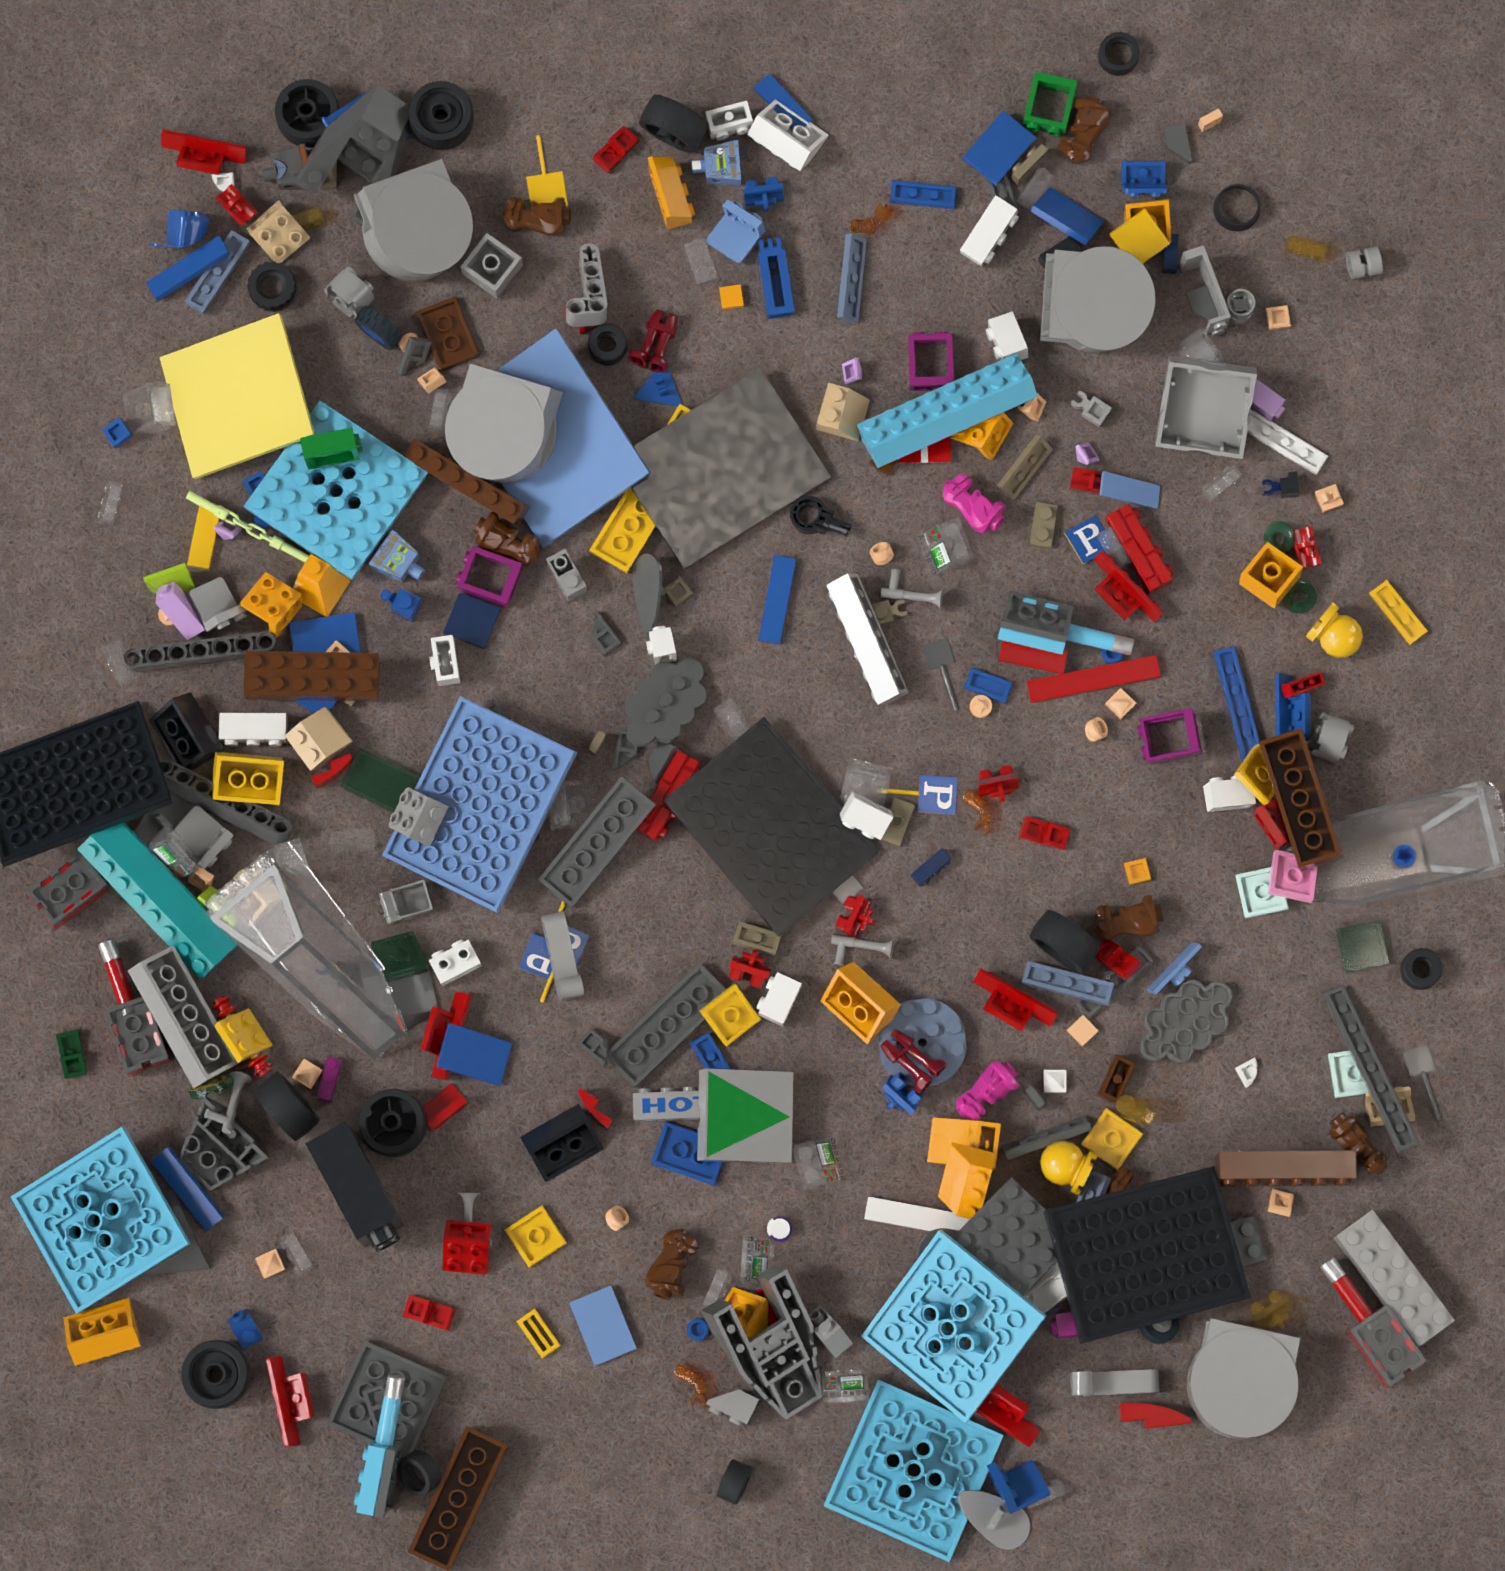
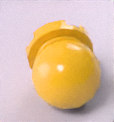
M1332 602L1320 618L1322 623L1318 620L1306 637L1312 642L1315 638L1319 639L1321 647L1327 654L1335 658H1346L1359 650L1363 639L1362 629L1355 619L1348 615H1338L1337 611L1340 607Z
M1057 1141L1047 1146L1042 1153L1040 1160L1041 1171L1045 1178L1053 1184L1061 1186L1070 1184L1072 1187L1070 1192L1079 1196L1081 1190L1078 1189V1186H1084L1093 1168V1163L1090 1161L1091 1159L1096 1161L1098 1155L1089 1151L1088 1155H1083L1080 1148L1068 1141Z

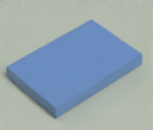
M612 1286L569 1303L594 1366L637 1349Z

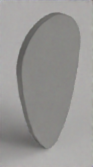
M973 1490L959 1493L958 1501L964 1515L993 1545L1001 1549L1010 1550L1021 1546L1025 1542L1030 1531V1521L1023 1509L1009 1514L1002 1499L998 1496Z

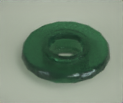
M1282 521L1273 522L1265 530L1264 545L1268 542L1284 554L1289 553L1294 545V532L1287 523ZM1281 532L1283 535V542L1279 545L1276 541V537L1278 533Z
M1297 581L1282 599L1283 605L1293 613H1306L1316 604L1317 594L1311 584ZM1301 592L1306 595V598L1303 601H1296L1293 599V595Z

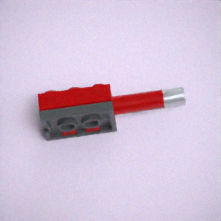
M78 851L27 889L26 893L38 910L44 909L42 912L45 919L56 931L109 891L106 882L102 879V875Z
M110 939L101 942L98 947L118 1004L104 1010L125 1073L128 1076H132L146 1071L145 1066L149 1064L157 1067L171 1062L162 1032L142 997L134 998L115 940Z
M1334 1257L1321 1265L1320 1268L1359 1322L1348 1330L1347 1333L1386 1388L1391 1387L1405 1377L1403 1375L1405 1370L1408 1373L1412 1372L1427 1361L1387 1304L1373 1312Z

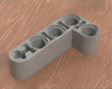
M588 243L581 246L579 257L584 297L570 299L566 304V322L572 327L601 325L607 320V297L600 253L596 245Z
M564 912L541 916L559 1001L583 996V983L581 976L577 972Z
M1158 1369L1070 1373L1071 1397L1160 1392Z

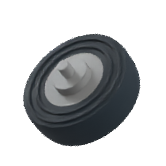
M1175 1318L1139 1329L1148 1341L1155 1344H1164L1176 1336L1179 1330V1319Z

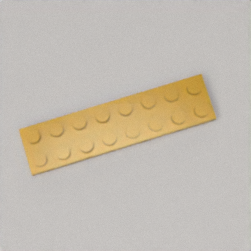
M679 404L668 424L689 412L690 409ZM631 488L624 493L589 550L590 553L628 574L656 528Z

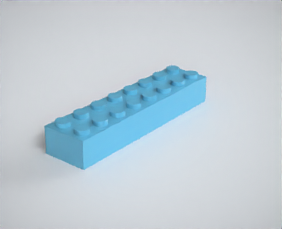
M1014 354L875 417L866 419L857 424L867 451L877 468L1038 396L1032 377L1018 355Z

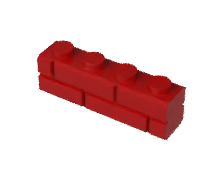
M1127 504L1108 514L1105 522L1148 595L1172 583L1174 572L1168 563L1164 564L1161 559L1163 554L1159 546L1152 544L1150 540L1152 535L1147 526L1142 527L1139 521L1141 516L1135 507L1131 508Z
M677 750L650 797L657 805L637 828V832L655 842H658L659 838H665L669 831L667 824L670 819L675 820L676 816L665 805L663 800L700 770V762Z

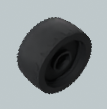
M300 79L288 84L280 92L275 105V118L279 130L288 141L297 146L305 143L306 148L315 147L326 128L322 122V117H328L339 110L340 107L336 96L324 83L313 79ZM312 109L310 114H302L304 110Z
M436 81L425 84L418 89L411 99L409 106L410 126L419 141L432 149L446 150L457 147L467 139L474 123L472 103L464 90L454 83ZM440 114L447 116L444 120L436 119Z
M654 94L649 100L639 120L640 126L649 134L687 153H693L696 150L708 127L705 119L690 108L671 98Z
M1047 910L1041 916L1029 935L1030 939L1040 949L1064 966L1078 973H1083L1100 949L1098 942L1084 929L1052 910Z
M278 1071L263 1081L253 1092L270 1117L294 1141L306 1135L320 1121L318 1115L303 1096Z
M386 1089L373 1094L364 1103L359 1114L358 1124L361 1137L371 1150L386 1157H400L412 1152L422 1142L426 1133L427 1118L421 1103L413 1095L400 1089ZM390 1117L398 1119V1123L394 1128H388L386 1125Z
M210 1340L194 1347L186 1356L181 1370V1380L187 1395L198 1405L210 1409H222L238 1402L247 1391L251 1377L250 1365L244 1353L235 1345L222 1340ZM214 1369L222 1371V1378L219 1381H213L211 1378V1373Z

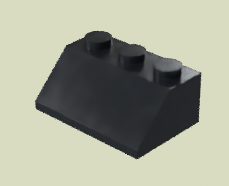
M191 692L171 698L149 719L173 762L191 771L214 758L215 752H220L224 748Z
M579 1104L520 1137L545 1182L604 1149Z

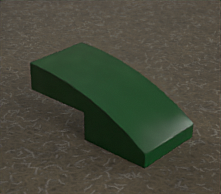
M79 1029L57 1033L56 1039L64 1078L68 1079L86 1075L87 1069Z

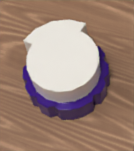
M784 1217L772 1218L767 1225L769 1237L779 1242L787 1240L792 1234L790 1221Z

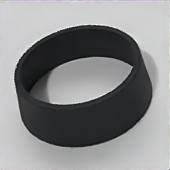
M1229 185L1217 195L1214 201V216L1217 222L1227 230L1236 232L1247 230L1259 218V198L1255 191L1246 185ZM1239 188L1251 193L1258 204L1254 217L1245 223H1232L1226 220L1219 210V199L1223 192Z

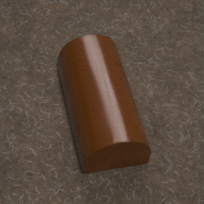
M1115 1054L1097 1096L1113 1104H1119L1136 1063Z

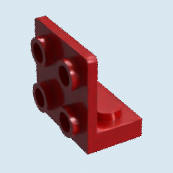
M1277 798L1264 806L1262 804L1254 810L1253 816L1276 850L1290 843Z
M446 1220L443 1237V1271L487 1275L492 1224Z

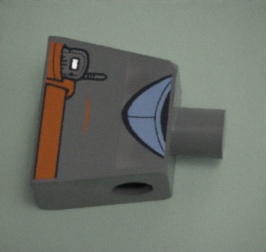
M305 143L274 154L272 156L274 167L262 169L264 182L277 180L280 190L302 189L294 181L308 159Z

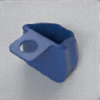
M169 210L167 245L149 243V246L183 248L194 244L204 238L209 226V217L203 212Z

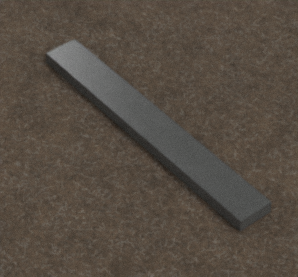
M1342 985L1323 993L1327 1006L1398 1154L1418 1147L1420 1143L1345 986Z

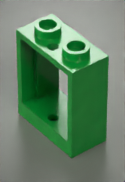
M1035 71L1023 126L1032 132H1039V130L1047 131L1049 135L1055 137L1065 135L1077 80ZM1037 87L1069 94L1062 123L1031 116Z
M352 427L300 438L308 470L360 460L359 453L363 452L359 433L354 434Z

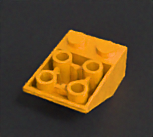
M932 1118L927 1162L946 1165L951 1144L954 1142L996 1153L992 1170L994 1171L996 1168L1001 1124L974 1120Z

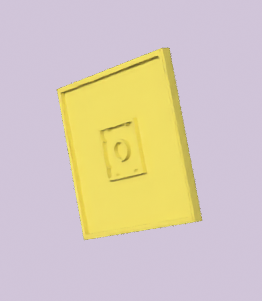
M275 314L160 357L191 474L195 480L300 442L302 437L315 435L281 314Z

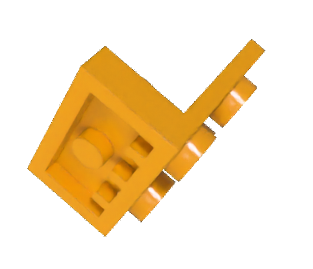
M1003 412L953 434L950 438L976 447L984 457L993 460L1014 423Z
M265 572L240 604L246 610L269 624V633H272L277 638L302 608V594Z

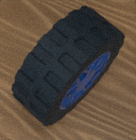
M365 306L354 319L355 324L366 335L388 350H392L403 337L400 330L392 322L368 306Z

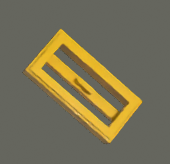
M535 1308L516 1321L542 1359L561 1346ZM534 1315L553 1341V1346L548 1344L530 1318ZM527 1320L546 1347V1351L543 1352L523 1324L524 1321Z

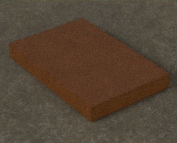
M456 296L416 311L426 339L432 342L430 350L439 372L480 357Z

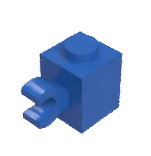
M401 588L397 595L384 589L380 596L381 600L392 604L391 610L393 614L412 623L422 604L420 597Z

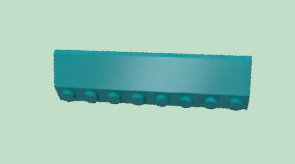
M124 822L90 835L77 849L169 947L174 945L184 963L200 979L211 972L239 944L229 933L211 920V913Z

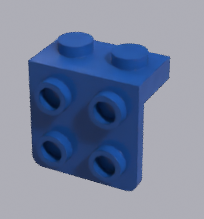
M1165 160L1121 161V187L1124 193H1128L1130 197H1139L1141 193H1150V196L1159 197L1163 196V193H1167Z

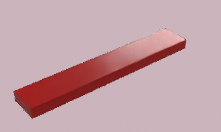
M1153 655L1064 673L1063 675L1059 674L1026 681L1032 704L1160 678L1161 674L1157 656Z

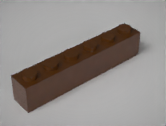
M414 438L404 457L418 467L515 525L520 526L530 509L529 505L486 479L470 474L456 461L421 440Z

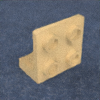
M280 200L246 228L249 234L276 263H282L310 238Z

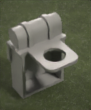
M425 880L394 889L390 888V891L379 894L380 905L383 907L384 918L387 924H393L398 921L401 923L411 920L413 917L434 911Z

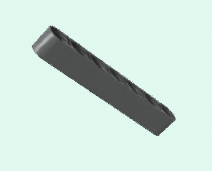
M258 632L130 648L125 651L123 661L129 671L142 672L245 659V651H241L238 648L243 642L250 644L249 649L246 651H275L277 644L272 633ZM267 639L272 641V645L269 648H263L260 646L261 642ZM220 645L228 647L227 652L223 654L218 653L216 649ZM197 648H204L206 650L203 656H196L194 652ZM177 650L184 652L183 657L180 659L172 657L173 653ZM155 653L162 655L161 659L157 662L150 660V657ZM138 656L140 660L137 664L132 665L128 663L129 658Z
M159 758L162 771L165 772L163 774L169 792L273 845L283 846L288 842L291 823L286 818L256 803L213 800V781L167 758Z

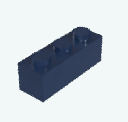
M941 848L916 869L910 877L919 887L921 885L925 886L929 882L930 877H936L942 867L945 869L951 864L949 862L951 857Z

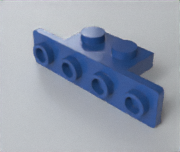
M1276 673V736L1302 728L1306 739L1311 738L1310 694L1302 693L1285 698L1281 685L1293 681V677L1288 674Z

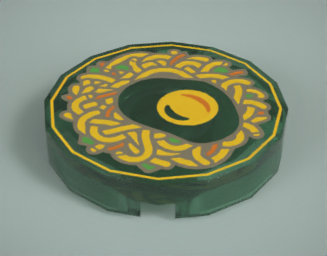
M223 1073L196 1088H193L191 1085L188 1088V1092L192 1099L205 1098L209 1093L217 1094L229 1088L232 1084V1078L230 1074Z

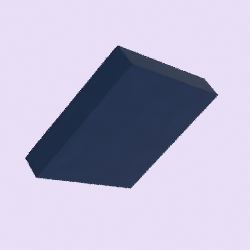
M459 592L443 634L447 636L453 635L455 639L485 649L501 608Z

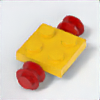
M219 997L213 1002L214 1006L211 1008L212 1010H218L217 1019H223L214 1025L238 1063L251 1057L252 1060L248 1067L255 1068L254 1076L259 1075L261 1078L272 1071L273 1063H267V1054L259 1053L273 1046L249 1008L234 1014L236 1005L230 1006L229 1001L231 997Z

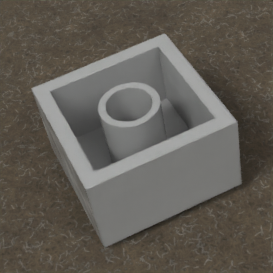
M486 233L461 265V271L465 277L497 299L523 266L522 257Z

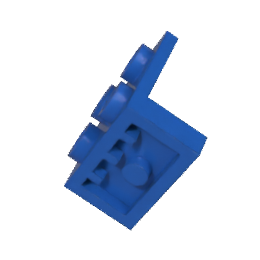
M1032 1460L1007 1472L1003 1468L999 1470L995 1462L987 1465L991 1480L1009 1514L1050 1496V1491Z

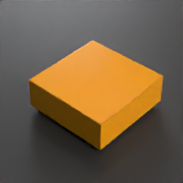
M741 284L719 287L722 310L744 307Z
M1146 858L1124 863L1129 885L1151 880Z

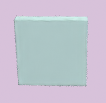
M1271 867L1236 875L1245 919L1289 910L1287 898L1268 894Z
M1343 1051L1328 1054L1335 1098L1366 1094L1368 1089L1350 1052Z

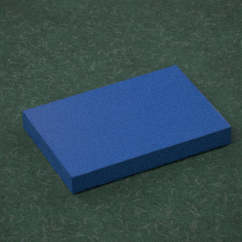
M1002 111L962 159L996 186L1037 137L1005 111Z
M1051 187L1031 209L1032 213L1085 246L1105 222Z
M354 612L289 623L293 652H326L337 640L350 653H361Z
M448 1024L436 1067L500 1086L512 1043Z
M665 1121L651 1165L715 1186L723 1162L697 1161L698 1132Z

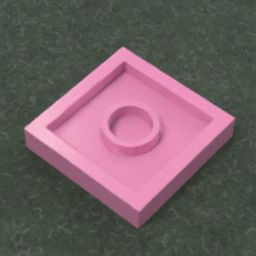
M1275 850L1272 858L1268 894L1311 903L1314 899L1318 866L1301 872L1293 853Z

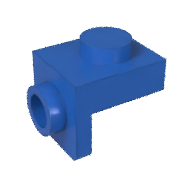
M248 1309L237 1311L228 1319L230 1327L243 1349L263 1339Z

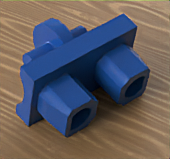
M769 177L766 179V185L758 186L755 180L746 181V187L744 188L745 206H763L764 212H768V205L784 201L782 183H779L777 177Z
M902 1072L895 1076L890 1074L882 1086V1089L886 1091L884 1096L889 1100L886 1107L891 1109L895 1106L900 1111L904 1108L910 1115L916 1111L924 1092L919 1095L914 1088L909 1092L904 1087L909 1080Z

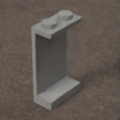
M1203 245L1185 251L1179 264L1182 272L1199 267L1218 314V317L1208 321L1205 334L1206 336L1210 334L1213 336L1221 335L1227 329L1231 316L1205 247Z

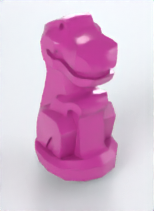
M960 474L953 480L945 482L943 489L944 502L956 507L973 530L986 534L991 529L996 531L1005 519L1003 513L1005 512L1006 504L1001 501L992 502L982 496L979 490H975L973 494L968 493L967 491L972 487V480L966 474Z
M998 1060L991 1062L974 1086L958 1097L956 1108L962 1118L979 1121L982 1118L981 1116H984L986 1113L985 1108L982 1106L986 1101L992 1105L996 1102V1099H1003L1010 1090H1017L1020 1087V1084L1015 1079L1019 1074L1008 1061L1003 1065Z

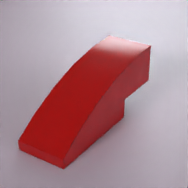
M1146 1403L1119 1404L1121 1422L1143 1420L1145 1429L1192 1423L1190 1417L1163 1406Z

